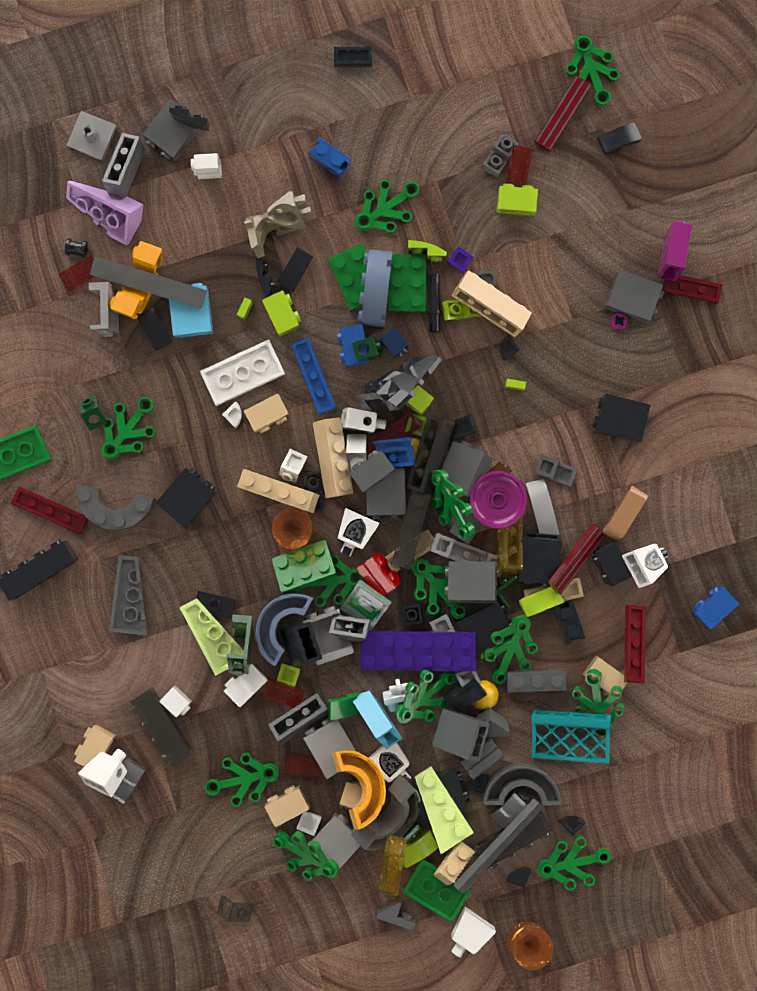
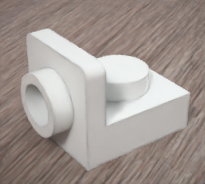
M290 449L281 465L279 476L288 482L296 483L307 460V456Z

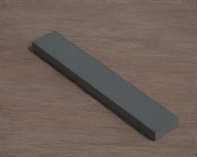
M97 256L94 258L90 271L92 276L202 309L207 290Z
M533 799L454 883V886L459 891L465 893L544 806Z

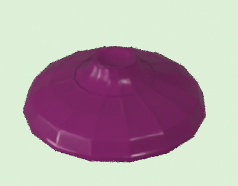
M493 471L481 476L473 485L470 493V506L474 516L483 525L492 528H506L516 523L524 514L527 505V493L522 482L513 474L504 471Z

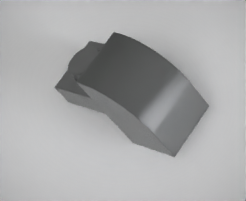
M524 786L515 787L508 797L504 799V805H497L490 816L504 829L521 813L534 796Z

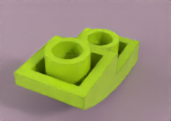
M408 240V251H411L412 254L427 252V259H431V262H442V259H446L447 252L430 243Z
M459 300L442 302L445 321L482 316Z
M552 587L518 600L527 618L564 603L562 596L555 593Z
M428 830L417 836L410 844L397 849L396 855L404 866L408 868L433 853L439 847L435 836Z

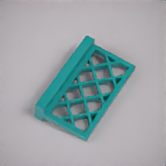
M534 710L532 713V758L609 764L611 715ZM537 725H545L549 731L542 737L537 732ZM558 726H564L568 731L562 738L554 731ZM577 728H584L588 734L580 739L574 731ZM597 729L606 730V737L601 741L593 734ZM550 733L559 740L552 747L545 740ZM570 734L578 741L572 748L564 741ZM589 736L598 743L591 750L583 742ZM542 741L548 750L545 753H536V746ZM560 743L568 750L564 755L558 754L554 750ZM580 744L587 751L584 756H578L573 751ZM601 746L605 751V758L597 757L593 751Z

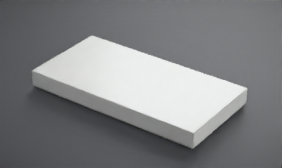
M269 339L200 371L216 406L285 375Z

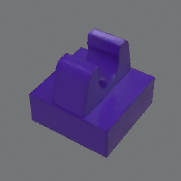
M458 246L447 263L463 274L474 257Z

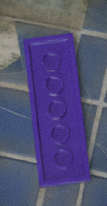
M368 631L366 640L360 641L361 670L476 671V632Z

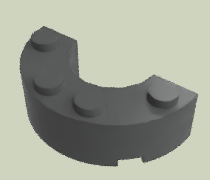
M77 485L76 487L78 505L86 518L93 524L110 530H125L135 527L149 516L156 502V498L134 495L132 501L125 508L112 510L103 503L100 496V488Z
M512 763L497 770L488 780L482 797L484 805H504V799L510 790L519 786H527L537 791L542 805H562L559 789L552 778L541 768L529 763Z
M401 774L388 788L391 792V801L387 809L369 825L359 830H354L351 834L364 850L377 851L381 850V846L387 843L392 845L406 834L419 814L418 802L421 801L420 795Z

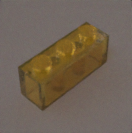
M522 516L516 523L506 528H497V573L517 574L523 570Z
M392 835L387 837L379 892L398 896L407 838Z

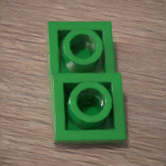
M363 692L344 694L343 698L328 699V718L336 720L359 714L360 712L353 701Z

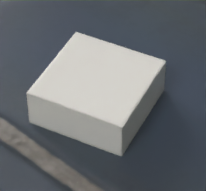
M305 811L302 813L296 829L314 836L322 817Z

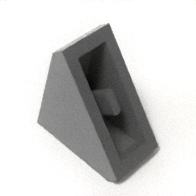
M333 615L329 633L351 642L366 640L370 620Z
M491 708L485 709L476 717V719L490 723L486 738L510 736L508 720Z

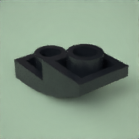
M185 106L169 107L171 116L178 122L194 129L209 131L210 123L205 116L193 115L191 117L189 109H186Z
M631 123L598 136L597 140L606 155L620 151L625 146L639 143L642 137L635 123Z
M297 247L277 283L294 292L314 256Z
M256 256L258 279L266 297H269L271 293H275V281H272L271 276H264V274H268V262H265L264 257L258 259Z
M153 307L137 315V319L155 351L172 343Z
M304 471V490L319 495L314 511H323V480L321 471Z
M437 601L439 611L435 615L427 613L428 602L402 606L404 626L431 622L443 616L441 601ZM430 606V611L434 613L436 611L435 607Z
M474 678L462 688L456 686L445 694L443 698L454 710H458L479 701L487 695V692Z

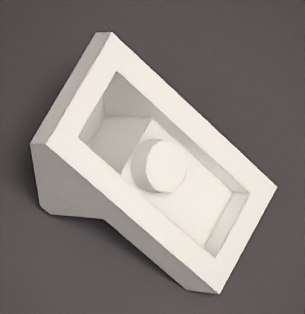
M347 434L346 453L350 472L353 471L351 468L360 461L363 464L366 461V434Z

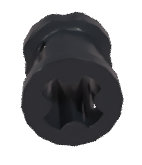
M68 238L65 244V255L73 254L86 258L88 242H77Z

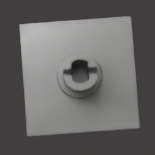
M81 111L66 146L103 161L117 125Z

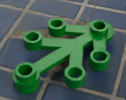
M579 36L574 42L576 53L571 63L567 65L565 72L568 76H574L577 72V65L583 56L585 65L579 77L586 80L588 74L590 75L596 92L594 97L595 103L601 107L606 106L610 101L611 95L607 90L603 89L597 72L606 75L611 82L617 81L620 73L617 69L608 68L594 61L591 54L600 57L604 64L611 63L613 54L610 51H604L593 46L592 40L588 36ZM584 43L586 48L582 49L580 44ZM604 55H609L610 60L604 59ZM573 67L575 71L571 73L568 71V68ZM610 73H615L617 77L612 78ZM600 96L605 98L604 102L599 101Z
M386 179L382 180L379 184L380 194L377 209L371 213V202L375 200V193L372 190L365 191L363 211L355 218L356 228L361 232H367L371 228L385 230L388 234H393L396 231V224L394 222L384 223L375 219L384 216L399 219L405 224L411 222L412 214L409 211L400 212L390 209L407 198L417 197L419 186L415 182L406 183L403 192L386 202L391 183ZM387 183L389 187L384 189L381 185ZM413 188L415 193H408V189ZM370 193L373 195V198L367 199L366 195ZM408 214L410 219L404 220L403 215ZM367 220L368 224L363 226L360 222ZM393 225L394 229L392 231H389L387 229V226Z
M142 397L138 401V410L126 425L124 417L125 405L122 403L114 405L113 409L117 418L118 435L113 439L112 428L114 427V421L110 418H105L106 421H111V426L106 427L103 425L106 442L102 445L101 453L104 458L114 460L119 457L120 453L133 451L141 453L144 450L142 442L136 441L130 445H121V443L128 438L144 436L153 438L156 435L155 428L147 426L145 429L132 430L145 413L153 410L154 402L150 398ZM145 402H149L150 407L148 409H145L143 407V404ZM119 405H122L123 410L121 412H117V407ZM151 428L153 434L149 436L147 435V430ZM139 443L141 449L137 451L135 445ZM110 447H113L115 450L113 454L108 452Z
M445 470L433 471L432 482L435 485V497L430 500L433 508L437 509L443 505L442 493L444 495L443 514L439 516L440 523L443 526L450 524L452 521V511L459 525L458 535L462 539H469L475 535V528L470 522L465 523L461 516L466 517L472 513L470 504L458 499L464 495L463 489L449 481V475Z
M336 555L331 556L338 559V564L334 565V567H338L346 575L335 576L307 586L328 585L322 594L315 598L314 603L317 607H323L326 604V599L338 584L347 583L342 591L333 598L335 604H343L345 597L359 582L353 581L352 576L354 574H358L359 580L365 582L356 568L350 569ZM307 587L295 590V592H302ZM336 596H342L343 601L341 603H338L336 601ZM318 598H323L324 603L322 605L317 604Z
M423 558L416 559L411 566L412 573L416 576L414 598L418 601L425 599L426 591L423 589L425 578L429 583L427 613L429 615L438 613V594L450 607V616L454 620L464 618L466 608L462 604L450 603L448 598H445L444 588L448 586V580L435 579L431 574L442 573L445 576V567H449V564L444 566L430 565ZM420 564L424 566V571L419 570L418 566ZM418 591H421L423 593L422 598H419L417 596ZM430 606L435 607L436 611L434 613L430 611ZM457 608H460L462 610L461 615L457 614Z
M524 615L514 617L511 626L499 632H493L491 640L498 646L484 651L483 655L488 662H493L498 654L505 651L500 666L493 668L491 671V677L497 684H502L507 680L506 671L514 653L519 661L518 666L522 671H528L531 668V663L525 658L518 643L521 635L526 643L525 649L529 654H535L538 651L537 644L532 641L528 632L531 626L530 620ZM512 634L510 640L502 643L504 637ZM496 636H500L498 640H494ZM534 645V648L529 650V647ZM489 653H493L491 657H487Z
M590 669L586 674L585 681L592 687L593 700L584 694L582 687L576 686L572 691V697L580 700L582 703L576 705L575 712L588 713L587 707H589L596 714H604V711L616 699L622 696V688L620 686H613L610 694L602 701L600 691L602 674L598 669ZM616 703L613 707V712L609 714L611 715V724L624 714L625 706L622 703ZM597 729L594 734L603 738L606 737V730Z
M423 670L420 674L419 687L414 682H409L406 685L404 702L395 710L396 719L400 723H408L412 718L432 722L435 719V713L432 710L417 711L416 709L420 706H437L442 710L447 709L450 704L443 697H430L443 686L453 684L456 680L455 672L440 671L439 680L427 689L428 683L433 680V673ZM417 694L416 700L412 702L413 695Z
M248 752L241 755V763L244 765L249 764L259 772L250 773L234 763L231 757H225L222 760V767L230 769L239 776L221 781L210 779L205 784V791L209 795H216L220 789L242 784L238 792L230 800L232 806L238 807L241 805L242 798L251 783L260 780L257 788L251 791L249 799L252 802H258L267 783L277 780L279 770L272 763L261 764L253 759L252 755ZM243 756H249L250 761L245 762ZM225 760H230V761H231V765H230V766H226V765L224 764V761H225ZM269 769L272 770L273 775L268 776L266 774V771ZM211 783H215L217 785V788L215 790L210 788ZM257 793L259 798L253 799L252 794ZM235 797L239 798L240 803L235 804L233 799Z
M279 831L274 836L273 844L276 848H287L302 857L297 859L291 858L286 863L289 870L295 871L299 866L314 864L317 868L307 867L303 871L302 875L306 880L311 881L318 875H324L328 878H335L337 876L338 864L334 860L326 858L321 845L317 841H312L308 845L304 834L300 831H296L291 839L285 831Z
M577 836L565 859L556 863L560 854L568 849V845L564 840H558L550 857L538 863L537 872L544 879L553 877L564 884L567 890L572 891L576 888L575 880L573 878H566L558 872L565 869L583 880L584 884L590 887L595 883L594 876L583 872L577 866L595 862L607 864L611 860V854L606 848L601 847L596 850L595 854L575 858L579 850L587 844L583 836ZM579 839L584 840V843L582 845L577 844V841ZM564 843L565 847L564 849H559L558 845ZM602 854L607 855V858L605 860L600 859V856ZM546 866H549L550 871L547 873L544 872V868ZM587 877L592 878V881L590 883H586L585 880ZM572 881L573 886L567 887V882Z

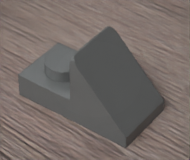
M402 898L377 910V919L413 931L415 926V918H412L413 915L407 912L398 913Z

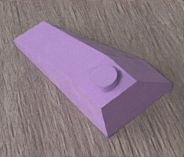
M73 181L67 182L66 198L82 213L87 212L94 219L93 222L97 226L101 225L107 230V235L127 246L142 221L143 204L128 196L125 198L111 195L106 190Z

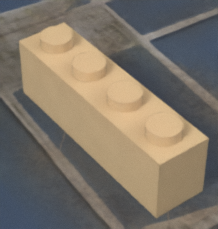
M469 270L461 278L451 295L513 337H516L524 329L532 314L526 307L518 304L508 295L503 294L493 285L488 284Z
M341 418L323 419L314 422L313 428L325 498L352 494L353 488L349 474L350 470Z
M243 469L237 487L311 513H314L319 495L246 469Z

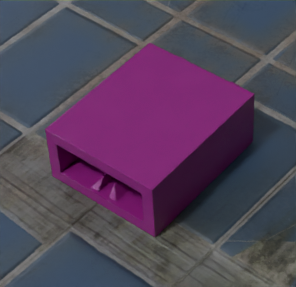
M684 221L672 222L664 236L657 278L677 281L685 268L692 225Z

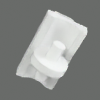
M395 679L396 685L389 686V691L382 692L384 704L387 705L390 712L396 710L399 702H404L405 687L408 683L400 684L399 679ZM417 694L413 695L412 702L416 700Z

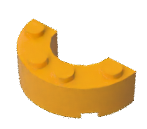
M140 241L138 247L135 246L132 252V267L158 275L156 268L157 265H161L162 248ZM125 286L121 288L120 292H117L116 297H112L109 307L114 312L136 319L138 318L136 314L143 312L152 294Z
M345 750L331 753L337 772L351 773L361 784V799L354 808L349 810L354 830L364 828L379 815L384 805L386 786L383 774L373 760L359 752Z

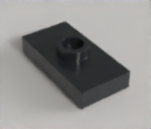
M372 46L334 47V67H372Z
M472 414L435 427L441 445L478 432Z
M198 591L196 598L211 614L232 618L236 599Z

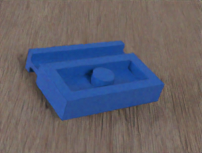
M411 437L374 441L377 452L383 451L394 467L415 465Z

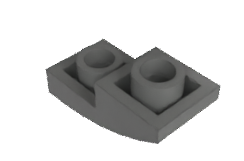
M502 133L481 169L498 178L516 149L518 142Z

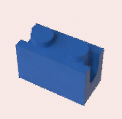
M319 137L316 140L315 148L310 149L308 152L309 158L341 179L351 165V158Z
M363 324L340 328L341 333H337L338 344L343 345L344 351L340 352L341 363H345L346 368L369 364L368 358L361 361L356 359L352 345L353 342L365 339ZM366 344L359 346L358 350L361 355L367 354Z
M715 586L708 592L709 596L704 601L701 599L693 606L695 609L691 612L706 629L711 630L739 605L725 587Z

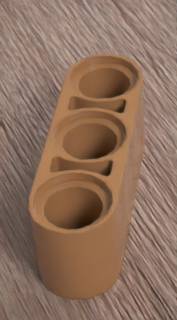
M631 485L602 532L620 542L646 502L648 495Z

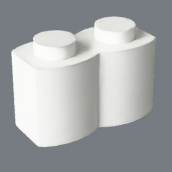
M218 153L194 155V159H191V169L194 171V176H198V179L222 178L221 160Z
M252 663L249 666V674L238 676L236 679L232 677L225 684L227 688L224 692L241 707L268 679Z

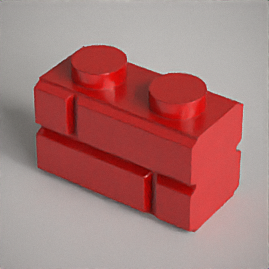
M379 552L356 568L367 584L383 596L401 584L398 573L392 571L387 559L380 555Z

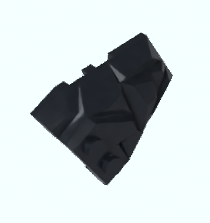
M429 355L413 357L399 366L397 371L391 370L375 381L368 382L364 385V390L359 394V397L362 399V410L374 412L383 402L390 411L400 410L415 395L413 389L417 385H423L422 377L425 378L431 375L442 359L440 356Z

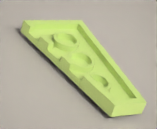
M197 598L180 607L215 676L229 669L227 654H244V650Z
M431 766L415 776L440 853L442 854L474 832Z

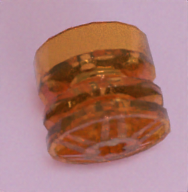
M290 507L283 509L275 516L272 522V533L275 541L287 550H297L304 547L312 537V522L310 517L301 509ZM290 525L298 528L294 535H291V532H287V529H290Z
M530 921L521 922L514 926L509 933L508 949L519 965L525 969L538 970L549 963L554 951L553 942L541 926ZM530 940H531L532 945H529V944H528V945L526 946V945H525V942H526V941H527V942H530Z

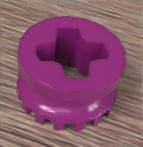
M621 312L615 313L609 321L611 328L617 331L624 329L628 323L627 316ZM615 317L623 319V326L614 324L616 321Z

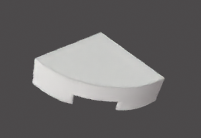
M235 401L222 415L237 428L241 422L242 412L239 404Z

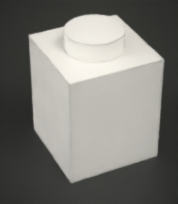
M174 686L159 702L177 717L179 714L185 715L191 708L189 704L192 701L180 689Z

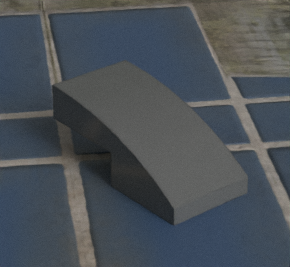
M541 455L534 473L572 487L578 469Z

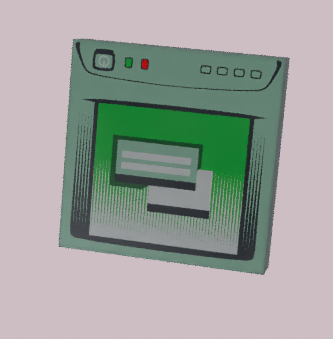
M359 580L340 609L353 618L370 620L369 629L372 630L391 604V601Z

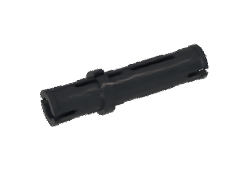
M429 274V310H427V315H429V332L437 333L441 332L440 315H442V310H440V274H432V276Z

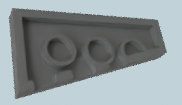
M118 556L109 625L110 632L147 636L138 557Z

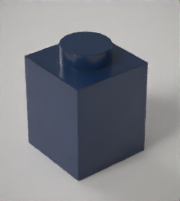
M395 326L380 338V342L394 359L397 356L401 358L409 351L407 349L409 343Z

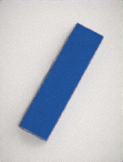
M309 337L292 343V349L318 414L321 415L336 409Z

